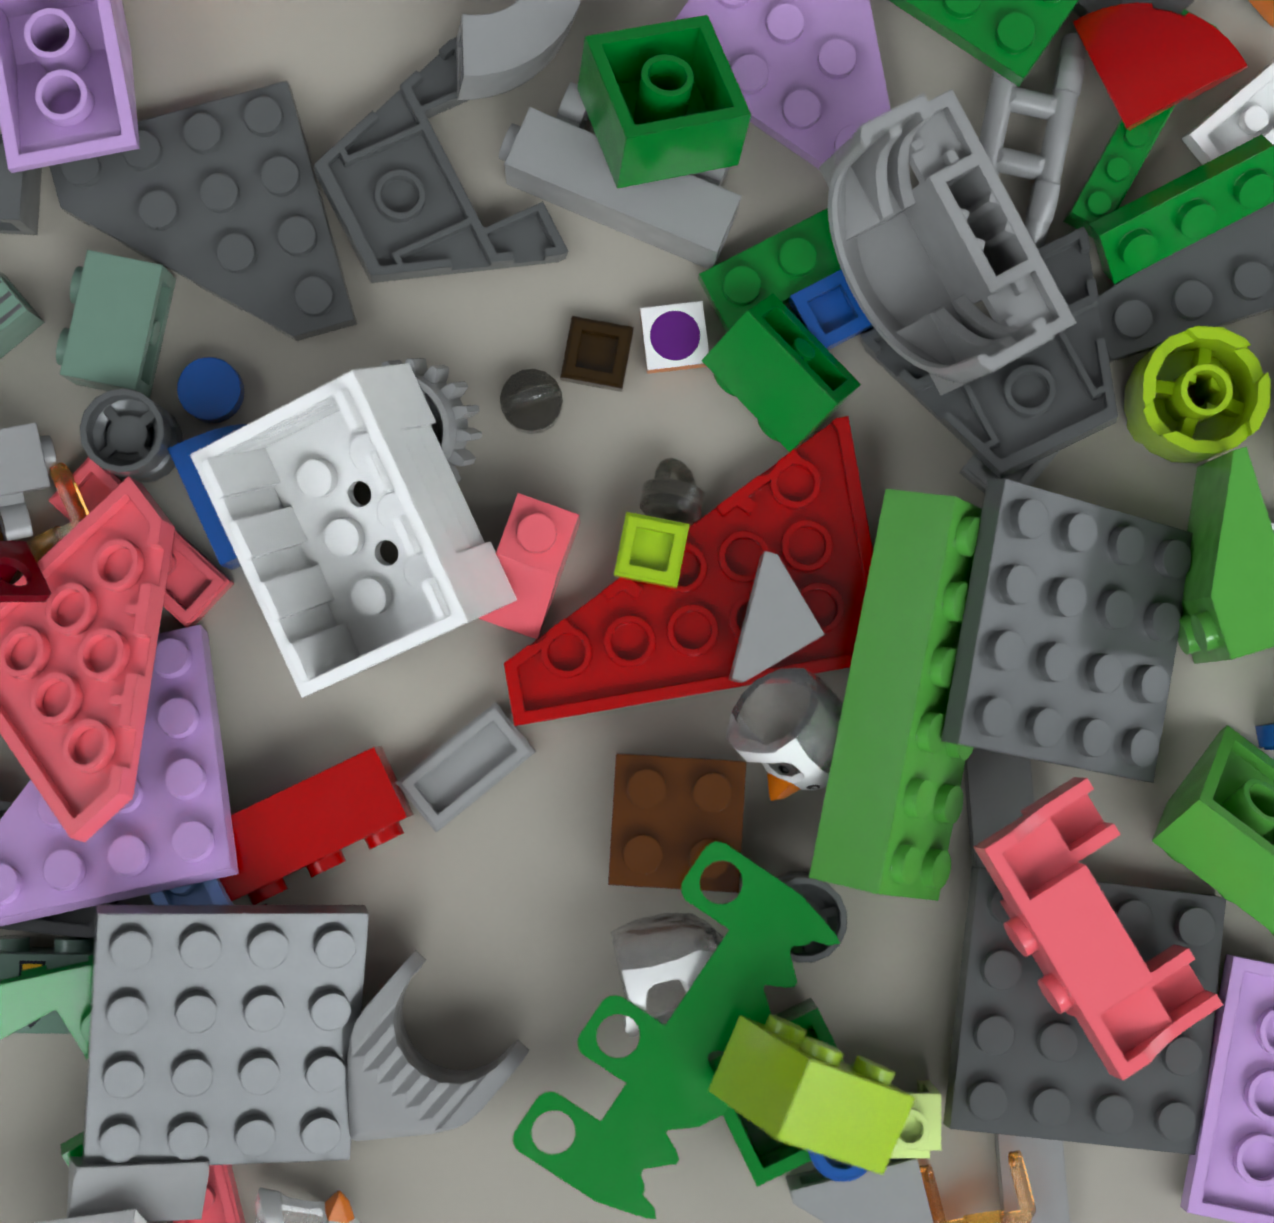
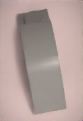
M518 0L508 8L495 13L484 15L462 14L456 38L458 100H475L499 95L521 86L536 76L551 62L564 44L581 0Z

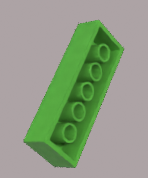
M885 489L809 878L879 895L935 901L939 900L940 890L949 878L951 871V857L948 852L953 824L959 819L963 808L964 796L961 782L965 761L970 757L974 748L942 742L941 740L982 508L956 496Z

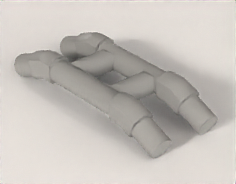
M1069 33L1062 38L1052 94L1016 87L1014 83L993 70L979 138L998 175L1003 173L1035 180L1032 185L1024 225L1037 249L1045 245L1050 223H1052L1077 99L1081 92L1084 77L1086 48L1078 33ZM1011 112L1047 120L1040 155L1003 147Z

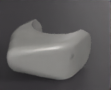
M416 950L365 1007L356 1020L350 1035L348 1049L349 1135L354 1141L436 1134L462 1126L485 1107L529 1052V1049L523 1043L516 1040L501 1056L487 1065L471 1070H451L433 1064L424 1058L413 1046L405 1030L402 1012L405 991L410 980L427 960Z

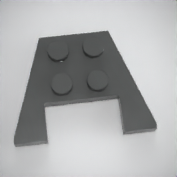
M457 37L443 45L439 49L438 55L420 72L416 70L400 85V90L375 113L371 111L314 163V173L370 283L558 263L566 259L569 252L543 202L488 227H483L428 120L435 115L469 101L458 100Z
M1084 226L1038 248L1043 261L1077 323L1054 335L1053 339L991 373L941 396L929 373L904 359L881 337L876 329L861 335V343L865 351L1000 479L1115 424L1118 419L1106 339L1103 338L1098 308L1099 297L1096 279L1093 278L1089 254V237Z

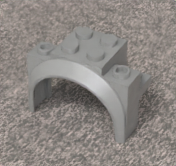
M952 89L930 101L927 100L923 93L861 125L851 138L819 167L829 186L828 218L832 242L841 270L853 296L881 337L904 359L929 373L941 396L1001 368L1053 339L1054 335L1077 323ZM909 164L920 183L913 189L910 180ZM983 301L992 319L981 312L974 304Z

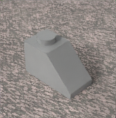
M890 1158L884 1175L868 1170L860 1178L848 1182L830 1180L817 1169L785 1177L793 1204L824 1223H934L918 1159Z

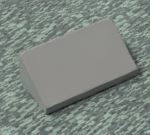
M82 1156L70 1157L67 1218L136 1209L146 1222L201 1219L209 1177L210 1160L84 1164Z

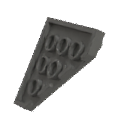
M287 80L139 121L140 149L49 166L60 207L67 214L89 226H93L118 240L126 247L192 281L200 288L236 308L248 312L292 339L300 341L357 325L297 107Z

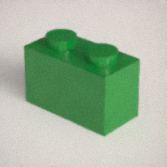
M774 293L748 309L701 360L714 373V378L718 385L728 394L737 397L757 418L762 431L772 440L780 442L789 453L813 434L861 386L856 378Z

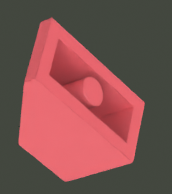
M517 493L496 551V555L510 582L517 601L478 619L536 640L539 638L580 525L579 514Z

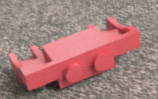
M1073 777L1021 810L1023 816L974 846V849L1004 897L1000 903L1010 918L1004 923V928L1010 940L1023 956H1033L1044 975L1038 980V985L1043 995L1057 1013L1062 1014L1066 1011L1067 1014L1077 1019L1108 1073L1124 1081L1150 1064L1157 1054L1178 1035L1223 1006L1216 993L1204 990L1189 963L1196 960L1189 948L1173 944L1145 963L1087 865L1078 863L1121 834L1114 823L1103 821L1089 798L1088 793L1094 790L1088 778Z

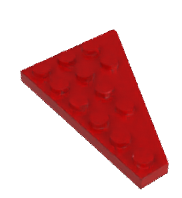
M849 416L835 418L818 433L786 454L777 463L748 482L689 527L677 589L618 578L582 607L550 628L540 638L504 662L514 726L850 668L873 548ZM764 551L778 554L825 635L743 683L730 681L729 676L760 556Z

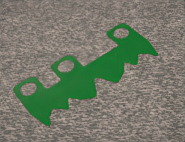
M712 842L704 848L682 881L681 893L687 902L729 930L667 1023L664 1025L622 996L611 995L602 1000L579 1034L577 1043L580 1052L626 1083L602 1120H598L559 1093L547 1091L536 1098L513 1133V1144L518 1152L593 1201L646 1219H656V1213L653 1205L643 1195L645 1185L641 1176L642 1171L654 1167L676 1165L680 1160L677 1150L666 1132L668 1130L700 1127L722 1116L731 1108V1106L708 1091L715 1075L710 1066L708 1055L711 1052H725L739 1016L766 1024L769 1015L772 1014L764 991L765 985L783 988L796 986L798 981L790 953L792 947L810 944L811 941L828 946L840 944L837 935L800 893L723 842ZM717 861L732 863L742 875V889L739 895L733 901L725 904H716L709 901L703 895L700 888L702 872L708 865ZM617 1014L630 1017L637 1024L640 1033L639 1043L635 1050L629 1055L620 1058L606 1055L597 1043V1030L600 1024L609 1016ZM545 1112H563L574 1123V1140L561 1153H545L535 1145L532 1139L533 1124Z

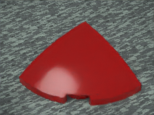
M1127 3L1105 7L1072 21L1110 98L1129 131L1184 99L1188 98L1190 101L1248 68L1239 51L1225 35L1204 19L1190 12L1184 16L1172 11L1154 8L1152 3Z

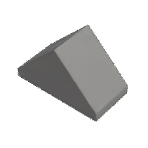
M764 551L760 556L729 676L730 681L743 683L825 635L778 554Z

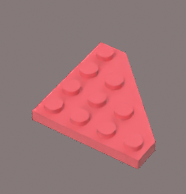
M130 476L37 562L51 590V595L46 602H0V734L71 839L86 842L134 796L175 526L144 485ZM23 575L13 585H26L25 576Z

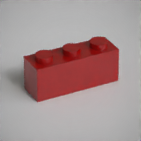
M382 746L372 747L231 815L239 874L219 878L231 902L248 895L252 905H256L287 890L288 887L283 877L301 868L306 867L312 878L345 862L346 859L341 849L365 839L370 850L404 834L399 821L414 814L403 791L396 784L398 780Z

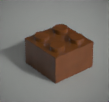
M616 753L608 885L681 889L682 881L708 844L723 842L741 854L747 762L743 760ZM717 861L708 865L702 872L700 877L701 891L739 893L740 871L732 863Z

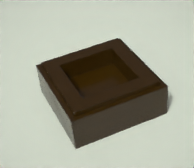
M572 316L560 376L561 381L622 392L634 327Z

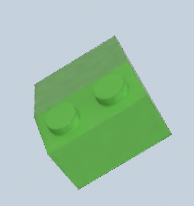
M1242 447L1198 466L1196 470L1187 531L1193 533L1190 548L1192 558L1190 568L1186 573L1182 598L1183 613L1181 619H1179L1180 629L1178 631V643L1186 655H1192L1194 664L1233 660L1274 647V531L1247 447Z

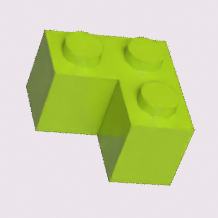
M769 1015L766 1024H762L739 1016L708 1091L777 1140L884 1175L915 1101V1097L891 1083L895 1072L880 1063L857 1055L853 1066L841 1062L843 1056L841 1051L819 1040L805 1036L807 1033L805 1029L783 1018Z

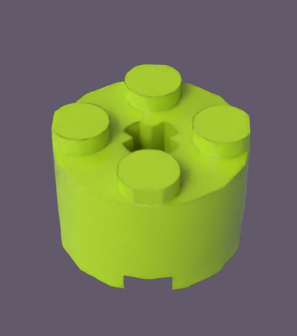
M1195 326L1168 337L1144 355L1135 364L1125 385L1124 412L1127 417V429L1134 441L1143 444L1149 452L1170 462L1198 463L1238 447L1246 438L1253 435L1260 428L1270 407L1271 379L1268 372L1263 373L1258 358L1248 348L1251 344L1246 338L1223 327ZM1191 385L1196 386L1195 396L1204 400V405L1198 407L1192 402V398L1188 395V387Z

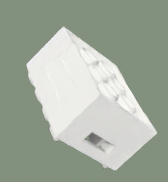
M409 363L352 370L190 454L302 698L517 601L491 541L485 543L433 431L431 425L436 423L435 418ZM359 481L366 483L371 490V499L367 505L359 504L354 498L353 489ZM385 540L393 542L398 549V559L394 564L385 562L381 557L380 547Z

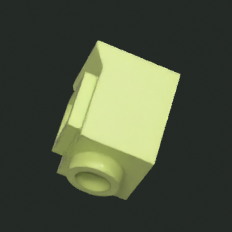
M917 1080V1092H907L915 1097V1101L891 1158L930 1159V1151H941V1093L930 1080Z

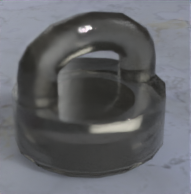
M537 369L521 370L510 376L503 385L500 395L501 410L507 422L517 431L527 434L543 433L553 427L560 418L564 406L562 391L557 381L548 373Z
M668 458L662 460L657 465L654 479L643 483L640 509L647 516L690 524L696 522L702 516L705 493L696 486L694 476L685 463L675 458ZM671 474L675 475L678 480L670 479Z

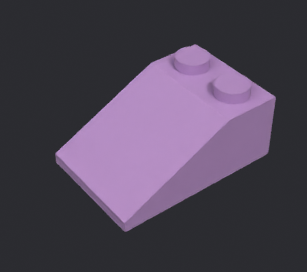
M0 0V127L7 166L11 173L140 149L132 53L122 0Z

